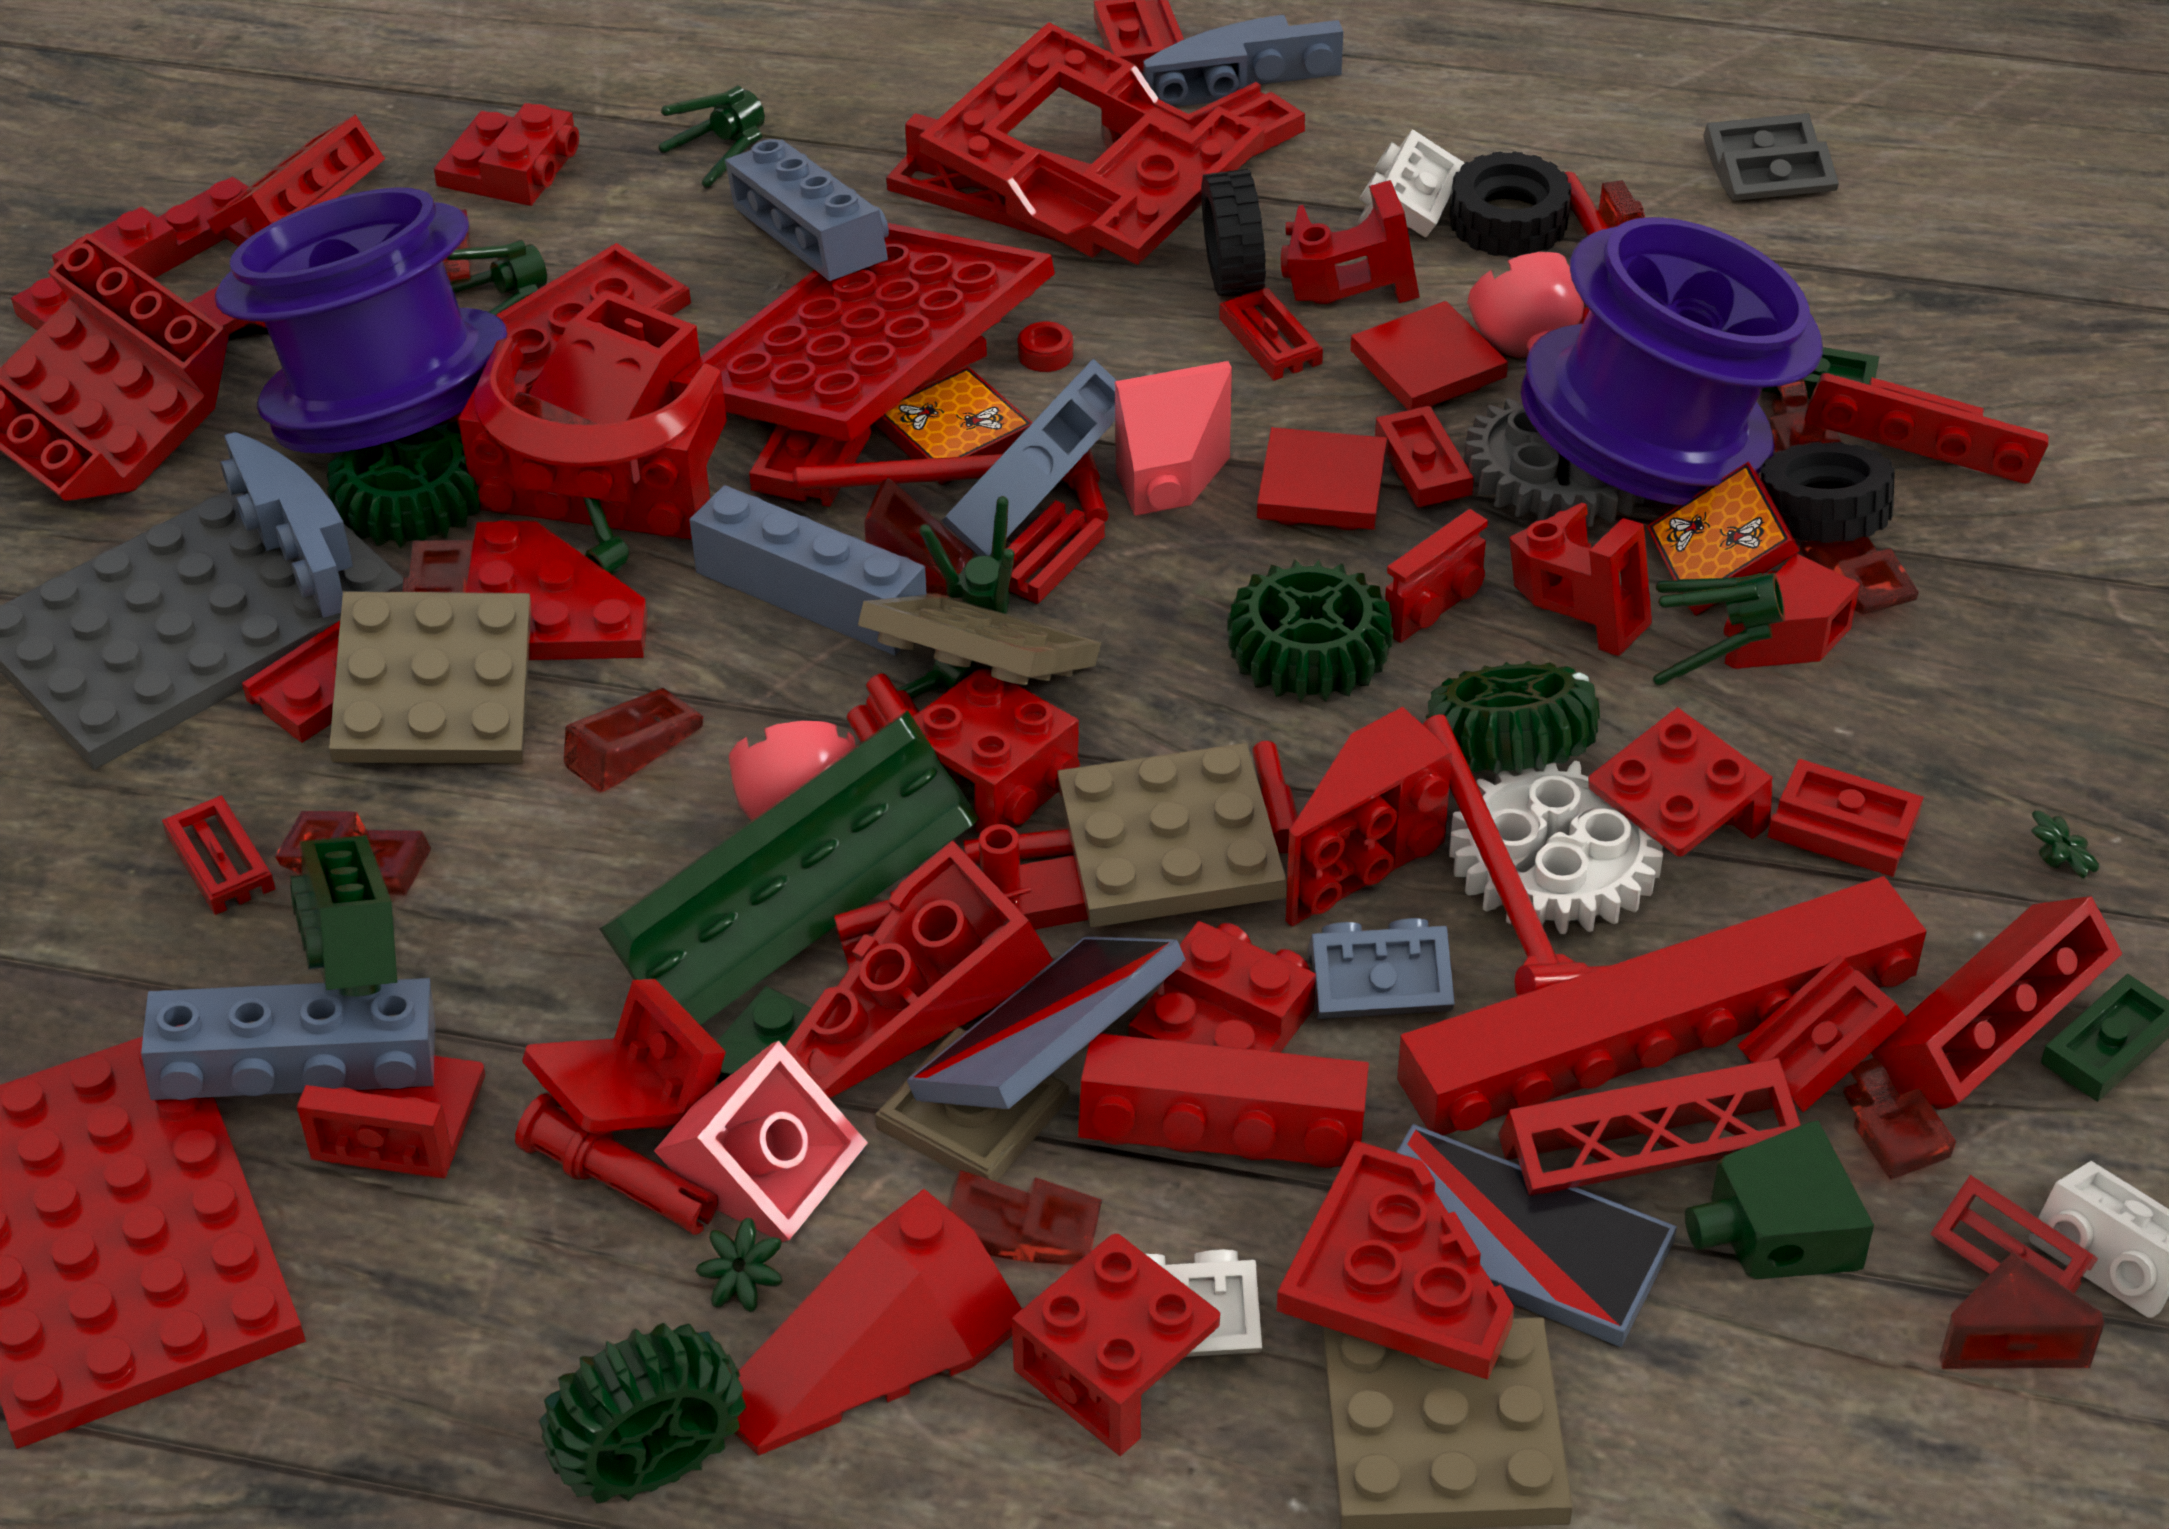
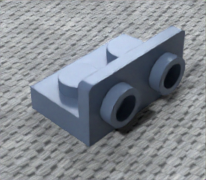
M1408 918L1389 923L1388 929L1362 931V925L1359 923L1340 922L1326 925L1322 928V933H1314L1311 936L1307 952L1308 963L1312 964L1313 972L1316 973L1315 1003L1317 1019L1452 1011L1455 1002L1447 926L1429 927L1428 921L1425 919Z

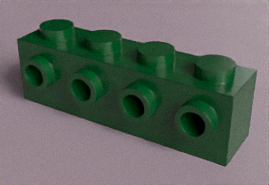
M367 835L300 841L302 875L290 876L293 915H296L298 933H301L303 951H306L308 969L320 968L326 990L338 989L339 994L344 996L371 995L381 990V984L398 983L392 902Z

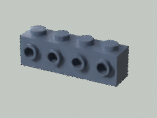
M782 139L760 141L752 147V150L725 159L734 208L827 280L832 281L888 260L884 238L888 237L889 228L881 209L869 203L858 195L854 189L844 185L833 177L829 171L819 167L804 153H800Z
M726 485L689 519L696 573L894 656L901 650L900 648L878 642L879 632L858 626L863 601L927 594L925 566Z
M430 978L397 980L398 983L381 984L379 992L366 996H344L339 994L338 989L326 990L324 983L148 991L141 1056L150 1100H186L203 1097L303 1093L306 1085L332 1089L345 1087L354 1090L433 1086L435 1017Z

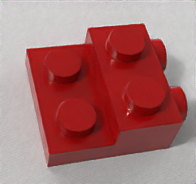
M524 103L514 117L506 116L499 112L480 111L434 167L436 186L532 206L544 189L551 186L555 175L568 158L573 157L577 151L579 130L574 126L572 112L549 108L542 104Z
M1198 921L1179 944L1185 961L1178 969L1164 979L1161 986L1129 1024V1037L1281 1053L1314 1010L1316 973L1310 971L1307 962L1299 954L1291 950L1281 949L1274 955L1252 945L1248 935L1234 924L1222 923L1215 928Z

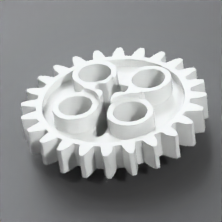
M1574 760L1567 772L1558 771L1556 763L1546 765L1544 771L1536 772L1533 768L1523 769L1517 776H1513L1508 771H1502L1496 775L1495 785L1483 779L1476 781L1542 926L1545 920H1554L1559 933L1566 934L1569 921L1578 920L1585 930L1591 932L1594 929L1595 916L1600 915L1614 925L1618 923L1620 907L1636 912L1639 909L1640 895H1652L1655 878H1659L1661 873L1663 846L1589 789L1588 776L1581 775L1580 761ZM1461 811L1454 812L1449 857L1455 858L1454 875L1455 877H1466L1465 893L1467 895L1484 893L1483 909L1486 912L1503 905ZM1506 914V922L1511 924V921L1508 915Z

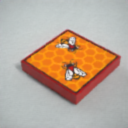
M969 366L909 393L900 401L898 406L887 411L875 421V425L912 459L1004 454L1033 423ZM937 481V482H938L940 485H942V484H944V483H946V482H948V481Z
M1749 461L1724 476L1718 486L1707 487L1693 496V499L1685 505L1677 506L1647 525L1674 580L1734 578L1759 573L1764 574L1800 551L1762 480ZM1714 604L1688 607L1697 616Z

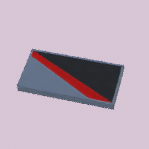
M1083 937L910 1076L907 1082L915 1100L1010 1109L1182 965L1185 957L1178 940Z
M1412 1124L1396 1153L1422 1160L1435 1179V1192L1448 1213L1455 1211L1481 1253L1480 1264L1493 1285H1501L1514 1305L1622 1348L1674 1244L1677 1226L1577 1187L1529 1196L1520 1165Z

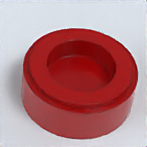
M1041 321L1030 324L1020 331L1017 338L1018 359L1023 366L1030 370L1038 372L1057 371L1066 367L1073 359V335L1067 327L1059 323Z

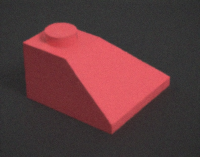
M1229 361L1115 381L1116 473L1134 516L1191 505L1229 460L1232 367Z
M777 1041L770 1044L696 1101L656 1147L654 1152L672 1172L707 1191L717 1194V1211L740 1222L747 1217L752 1218L755 1222L756 1230L785 1242L793 1237L868 1142L785 1047Z

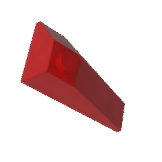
M953 840L899 884L888 900L892 909L872 937L866 934L863 935L852 951L856 960L836 987L824 990L785 1045V1049L829 1099L1000 1005L1053 961L1029 920Z
M925 1189L921 1190L873 1227L740 1368V1377L738 1379L744 1389L742 1397L746 1408L737 1417L740 1428L734 1434L758 1456L841 1422L845 1411L871 1400L885 1396L887 1402L910 1394V1384L944 1370H948L950 1376H954L971 1369L1012 1337V1317L1022 1310V1307L974 1229Z

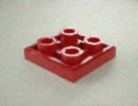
M1447 301L1351 335L1350 351L1407 410L1425 406L1433 407L1435 404L1467 392L1477 391L1485 385L1507 377L1508 361Z
M1271 427L1257 502V519L1274 520L1286 525L1306 523L1335 526L1342 530H1355L1357 528L1375 530L1387 437Z

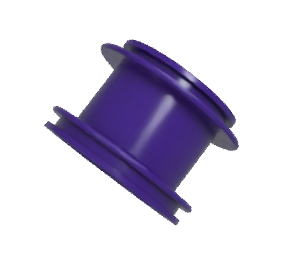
M383 188L363 191L321 202L288 215L258 231L235 250L230 259L231 271L219 284L215 293V303L222 313L232 318L265 322L282 369L263 387L257 400V410L260 417L270 424L273 436L281 446L304 453H334L357 450L412 435L437 425L463 411L482 375L496 342L507 338L506 326L498 316L479 309L459 308L443 260L459 247L469 230V220L463 211L449 204L434 202L430 194L415 188Z
M1663 217L1638 218L1624 222L1617 227L1597 231L1583 238L1573 250L1570 259V274L1573 284L1581 299L1589 308V312L1583 324L1552 330L1541 336L1531 347L1526 360V373L1521 384V399L1532 425L1558 453L1588 474L1623 491L1663 503L1685 505L1693 499V496L1707 487L1718 486L1724 476L1748 461L1759 474L1761 468H1763V462L1767 458L1770 459L1774 451L1772 428L1765 413L1756 402L1762 389L1783 386L1806 378L1817 368L1822 358V336L1810 313L1808 301L1798 284L1783 268L1752 246L1726 233L1689 221Z

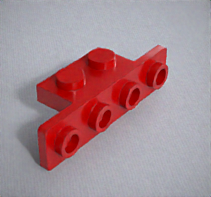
M1828 373L1821 374L1804 417V421L1810 425L2023 484L2031 482L2048 448L2049 437L2045 433L1984 417V408L1871 377L1869 384H1864Z

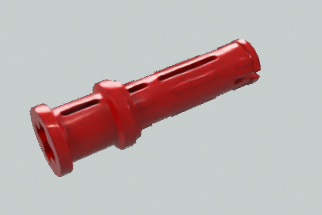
M546 1092L535 1098L526 1108L515 1132L517 1148L530 1154L539 1151L561 1163L564 1173L573 1179L587 1180L592 1177L675 1222L693 1235H698L704 1230V1225L697 1222V1218L709 1225L718 1206L717 1194L689 1182L647 1157L625 1147L613 1139L612 1132L599 1135L581 1129L550 1093Z

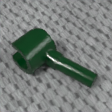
M583 497L595 536L599 542L598 545L587 550L585 555L613 575L619 572L622 565L626 563L629 556L628 547L619 536H613L600 500Z
M936 660L933 671L896 690L907 691L911 699L930 690H936L943 685H947L951 689L973 673L972 669L976 666V662L972 660L970 667H960Z

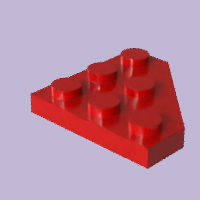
M500 520L476 522L465 593H530L529 660L644 658L648 613L646 599L537 521Z
M1355 1140L1277 1291L1276 1311L1488 1380L1511 1330L1514 1305L1502 1286H1494L1480 1264V1251L1455 1211L1448 1213L1435 1192V1179L1425 1163L1419 1159Z

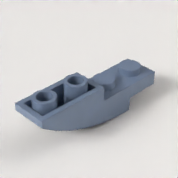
M1284 15L1234 23L1184 39L1144 61V78L1159 100L1173 107L1215 102L1254 82L1268 84L1341 75L1343 29L1339 20L1288 26Z
M1092 359L941 521L978 556H990L997 499L1000 496H1005L1009 502L1007 538L1115 421V381L1117 380L1096 360Z
M237 432L224 435L230 459L220 461L221 470L230 495L241 493L240 496L236 497V503L246 531L257 529L266 551L281 547L286 561L294 558L297 559L296 562L292 563V569L301 596L305 598L313 595L323 618L341 613L343 592L338 571L353 567L344 523L332 501L301 467L283 454Z

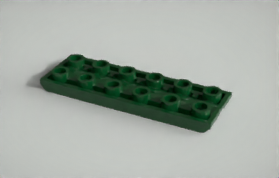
M905 711L604 924L599 930L633 980L656 979L702 1025L836 926L834 915L865 905L971 827L979 817L954 779L941 764L933 747L909 711Z

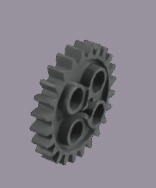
M1511 398L1505 399L1504 409L1493 405L1488 406L1487 415H1476L1474 426L1468 427L1464 462L1474 477L1473 482H1479L1478 493L1480 495L1496 494L1494 506L1497 508L1509 504L1515 505V516L1518 518L1531 511L1537 513V521L1546 520L1559 511H1565L1575 505L1585 503L1587 504L1588 511L1586 525L1590 527L1593 526L1595 515H1599L1611 523L1615 521L1616 511L1630 515L1633 511L1634 503L1643 504L1645 502L1644 497L1618 489L1588 474L1561 454L1559 459V453L1532 425L1523 405ZM1558 462H1559V464H1560V466H1559L1560 476H1561V478L1564 479V481H1563V486L1558 483V477H1557Z

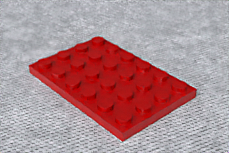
M887 223L889 235L884 239L888 260L832 281L827 280L816 270H813L673 377L670 382L674 397L676 399L684 392L703 364H709L721 370L726 412L741 415L751 420H762L787 426L792 430H804L829 436L838 441L851 442L853 439L861 436L865 429L887 411L898 406L903 398L924 381L932 378L937 370L958 353L965 351L970 343L991 326L999 323L1003 316L1024 299L1032 296L1037 288L1055 275L1051 254Z
M143 1036L0 1085V1402L16 1449L306 1342L300 1320L215 1098L150 1100L141 1056Z

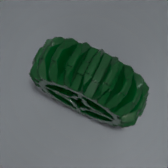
M449 422L443 425L439 423L412 435L371 447L335 452L334 460L328 463V497L335 506L344 525L352 529L360 539L372 537L377 546L383 545L389 540L396 541L400 549L407 541L419 540L425 546L428 537L438 535L442 538H447L450 527L464 528L467 526V516L480 513L479 486L475 479L468 474L461 432L457 422Z
M1294 559L1290 568L1282 569L1271 564L1266 576L1252 574L1249 585L1238 588L1234 604H1231V612L1227 616L1228 648L1231 650V658L1236 659L1239 673L1251 675L1255 688L1272 685L1276 698L1286 692L1297 694L1300 703L1306 695H1319L1326 702L1330 693L1334 691L1350 697L1355 685L1369 686L1374 673L1383 671V666L1389 655V648L1392 647L1393 643L1392 613L1389 610V602L1383 600L1381 596L1380 586L1368 585L1364 573L1347 575L1343 563L1330 569L1323 567L1320 559H1318L1314 566H1302Z
M1527 661L1523 664L1513 665L1505 662L1502 666L1496 667L1484 665L1481 670L1475 672L1463 671L1459 674V678H1448L1442 682L1441 686L1431 692V699L1428 701L1429 714L1426 715V720L1434 715L1446 716L1472 772L1492 770L1497 775L1502 771L1515 770L1518 773H1521L1523 769L1530 768L1543 770L1547 764H1564L1569 760V756L1583 754L1586 752L1587 747L1596 742L1600 709L1599 699L1595 697L1594 684L1589 682L1587 675L1575 672V669L1568 666L1556 668V665L1551 662L1536 665Z
M661 1323L649 1334L643 1335L635 1328L626 1340L616 1344L606 1340L605 1349L593 1357L581 1356V1367L576 1372L563 1374L558 1378L560 1390L551 1393L544 1399L546 1413L538 1420L543 1432L542 1440L547 1448L545 1454L554 1473H559L564 1485L570 1486L577 1497L591 1495L596 1503L607 1502L618 1494L629 1502L637 1493L653 1492L665 1484L680 1480L681 1476L691 1470H702V1461L710 1454L721 1453L725 1449L724 1437L734 1434L740 1428L737 1417L743 1412L746 1405L742 1397L744 1389L738 1379L740 1373L729 1354L726 1355L721 1344L717 1341L715 1342L709 1331L696 1332L690 1323L681 1325L672 1331L665 1323Z

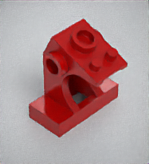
M1391 180L1369 186L1373 209L1360 225L1348 230L1331 232L1330 228L1325 224H1312L1304 205L1298 206L1295 222H1286V235L1291 236L1289 245L1282 246L1280 257L1282 276L1284 279L1291 278L1295 301H1314L1318 304H1329L1338 299L1391 284L1399 304L1420 298L1405 212ZM1366 256V259L1354 264L1344 266L1336 265L1339 263H1343L1349 260Z
M1580 503L1565 511H1559L1546 520L1536 521L1527 529L1510 536L1509 544L1514 586L1533 605L1596 625L1598 650L1620 656L1652 624L1644 524L1622 518L1591 548V543H1588L1586 527L1587 504ZM1619 573L1621 574V585L1619 580Z

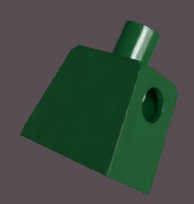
M1819 1120L1808 1122L1725 1155L1717 1164L1711 1196L1712 1202L1687 1207L1685 1210L1687 1233L1692 1245L1697 1250L1731 1243L1746 1275L1756 1280L1862 1270L1865 1266L1874 1224Z

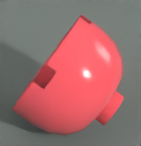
M1536 252L1517 256L1508 260L1510 271L1494 278L1490 270L1481 276L1470 290L1467 304L1481 335L1499 353L1509 357L1527 358L1533 344L1544 334L1557 328L1580 324L1584 302L1573 284L1570 266L1565 256L1559 253Z
M802 720L764 728L766 740L758 742L751 747H748L747 737L737 742L729 753L733 790L738 805L750 820L754 819L855 747L854 736L848 732L846 739L839 737L837 726L829 722Z

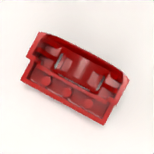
M513 338L498 340L474 391L458 419L468 474L475 479L479 486L480 510L592 525L583 499L585 497L600 500L610 528L692 540L689 519L710 499L706 465L727 421L721 370L709 364H703L678 398L648 415L609 424H565L541 419L517 408L526 391V385L517 384L514 381L510 357Z

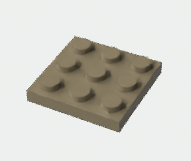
M343 591L329 746L332 762L523 764L531 622L530 593Z
M937 593L863 601L858 626L879 632L877 641L882 644L913 650L915 643L935 649L934 659L940 662L960 667H970L973 660L993 666L991 671L992 677L1022 685L1028 684L1029 678L1048 681L1051 679L1052 674L1071 677L1073 670L1096 666L1101 642Z
M1247 743L1057 770L1058 789L1090 928L1286 898V877Z
M1544 1317L1513 1318L1511 1330L1488 1380L1323 1327L1322 1347L1340 1529H1457L1570 1524L1573 1507Z

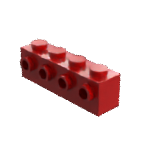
M2092 896L2038 903L2030 906L1906 1016L1908 1020L1871 1052L1900 1107L1932 1105L1934 1109L1941 1110L1963 1101L2001 1064L2006 1062L2014 1052L2043 1026L2048 1024L2059 1011L2081 991L2086 989L2093 980L2123 954Z
M1098 1034L1089 1042L1081 1078L1078 1138L1101 1140L1112 1145L1130 1143L1166 1147L1185 1153L1203 1151L1239 1155L1250 1160L1276 1159L1310 1163L1322 1168L1342 1167L1355 1140L1360 1142L1362 1140L1369 1062Z

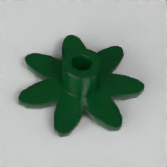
M2036 810L2032 813V817L2038 825L2031 831L2037 838L2045 842L2039 849V854L2048 865L2058 868L2067 860L2073 870L2083 879L2087 877L2088 870L2092 872L2099 870V863L2095 857L2085 850L2088 846L2087 839L2080 835L2070 836L2068 824L2061 816L2051 818L2044 812Z
M747 1217L742 1220L737 1229L735 1242L726 1233L720 1230H712L709 1238L714 1250L721 1258L709 1259L698 1264L695 1271L699 1276L719 1279L711 1296V1303L714 1307H722L737 1292L738 1299L744 1309L748 1312H754L758 1302L756 1283L768 1287H777L783 1282L781 1274L774 1268L763 1264L780 1249L781 1239L771 1237L755 1244V1222L752 1218Z

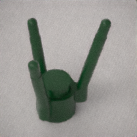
M739 85L723 93L676 102L661 108L662 115L670 116L714 107V111L710 114V119L660 143L658 149L662 153L684 145L710 131H714L721 139L737 140L703 178L702 185L706 188H709L727 170L725 159L741 154L749 145L762 138V134L758 129L762 127L765 121L762 104L756 95Z
M523 240L506 245L456 249L446 258L450 261L498 258L497 261L491 263L490 270L450 281L454 293L494 282L500 293L509 292L513 295L489 311V313L497 315L547 284V270L539 250L533 244L525 245Z
M1000 496L996 502L991 556H977L971 559L960 574L956 573L931 527L923 524L919 532L946 581L947 595L949 597H961V601L1007 614L1009 585L1015 554L1012 549H1005L1009 505L1008 499L1005 496Z
M1759 573L1734 578L1659 581L1656 584L1658 592L1682 593L1661 596L1658 603L1662 608L1726 602L1731 624H1744L1746 629L1654 675L1653 681L1656 685H1663L1750 642L1772 638L1770 624L1785 621L1784 602L1776 574L1763 575Z

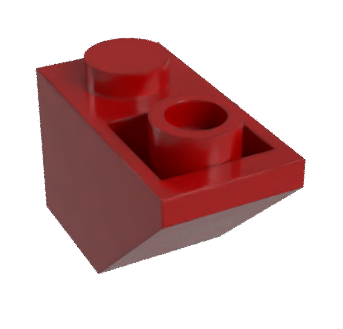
M1797 553L1794 554L1778 572L1771 570L1767 573H1775L1778 578L1784 602L1785 621L1770 624L1772 638L1750 642L1726 654L1724 664L1734 669L1820 662L1851 629L1860 583ZM1728 617L1724 626V636L1729 638L1746 628L1744 624L1732 625Z

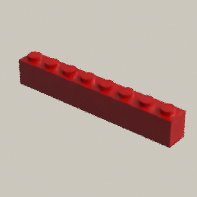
M1885 876L1401 1034L1397 1080L1428 1130L1440 1135H1446L1458 1130L1469 1131L1479 1127L1485 1121L1508 1114L1510 1109L1542 1104L1550 1099L1582 1088L1593 1089L1603 1085L1612 1078L1644 1067L1655 1068L1665 1064L1671 1058L1704 1047H1718L1733 1037L1754 1031L1839 954L1853 969L1861 972L1878 988L1898 986L1917 975L1927 931Z

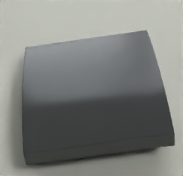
M1809 113L1711 122L1706 125L1703 137L1712 165L1724 190L1733 201L1837 191L1839 182L1827 142L1817 141Z

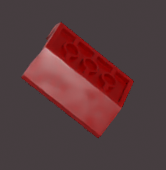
M86 233L48 271V274L69 297V300L0 368V452L64 501L135 491L215 409L229 334L223 327L96 238Z

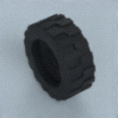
M1501 151L1492 152L1491 155L1486 156L1480 155L1475 157L1473 161L1464 163L1461 166V170L1456 172L1453 177L1450 226L1452 231L1457 232V238L1462 242L1465 241L1471 248L1477 251H1485L1489 255L1517 257L1542 250L1547 251L1554 247V243L1560 242L1563 239L1565 230H1567L1572 190L1571 183H1568V176L1564 171L1561 172L1556 164L1551 161L1542 160V157L1536 155L1530 156L1523 154V152L1514 151L1512 153H1503ZM1498 199H1515L1527 202L1533 206L1523 209H1505L1493 206L1487 202Z
M1242 169L1204 174L1202 177L1203 181L1201 182L1204 238L1210 274L1217 295L1223 296L1263 289L1266 278L1264 233L1258 195L1250 170Z
M1812 442L1807 445L1791 446L1784 451L1780 450L1774 453L1772 458H1767L1763 462L1761 480L1792 537L1807 542L1854 541L1856 538L1874 535L1877 530H1883L1888 526V520L1892 521L1895 469L1892 468V462L1888 458L1882 457V454L1875 450L1871 451L1864 446L1848 445L1843 442Z

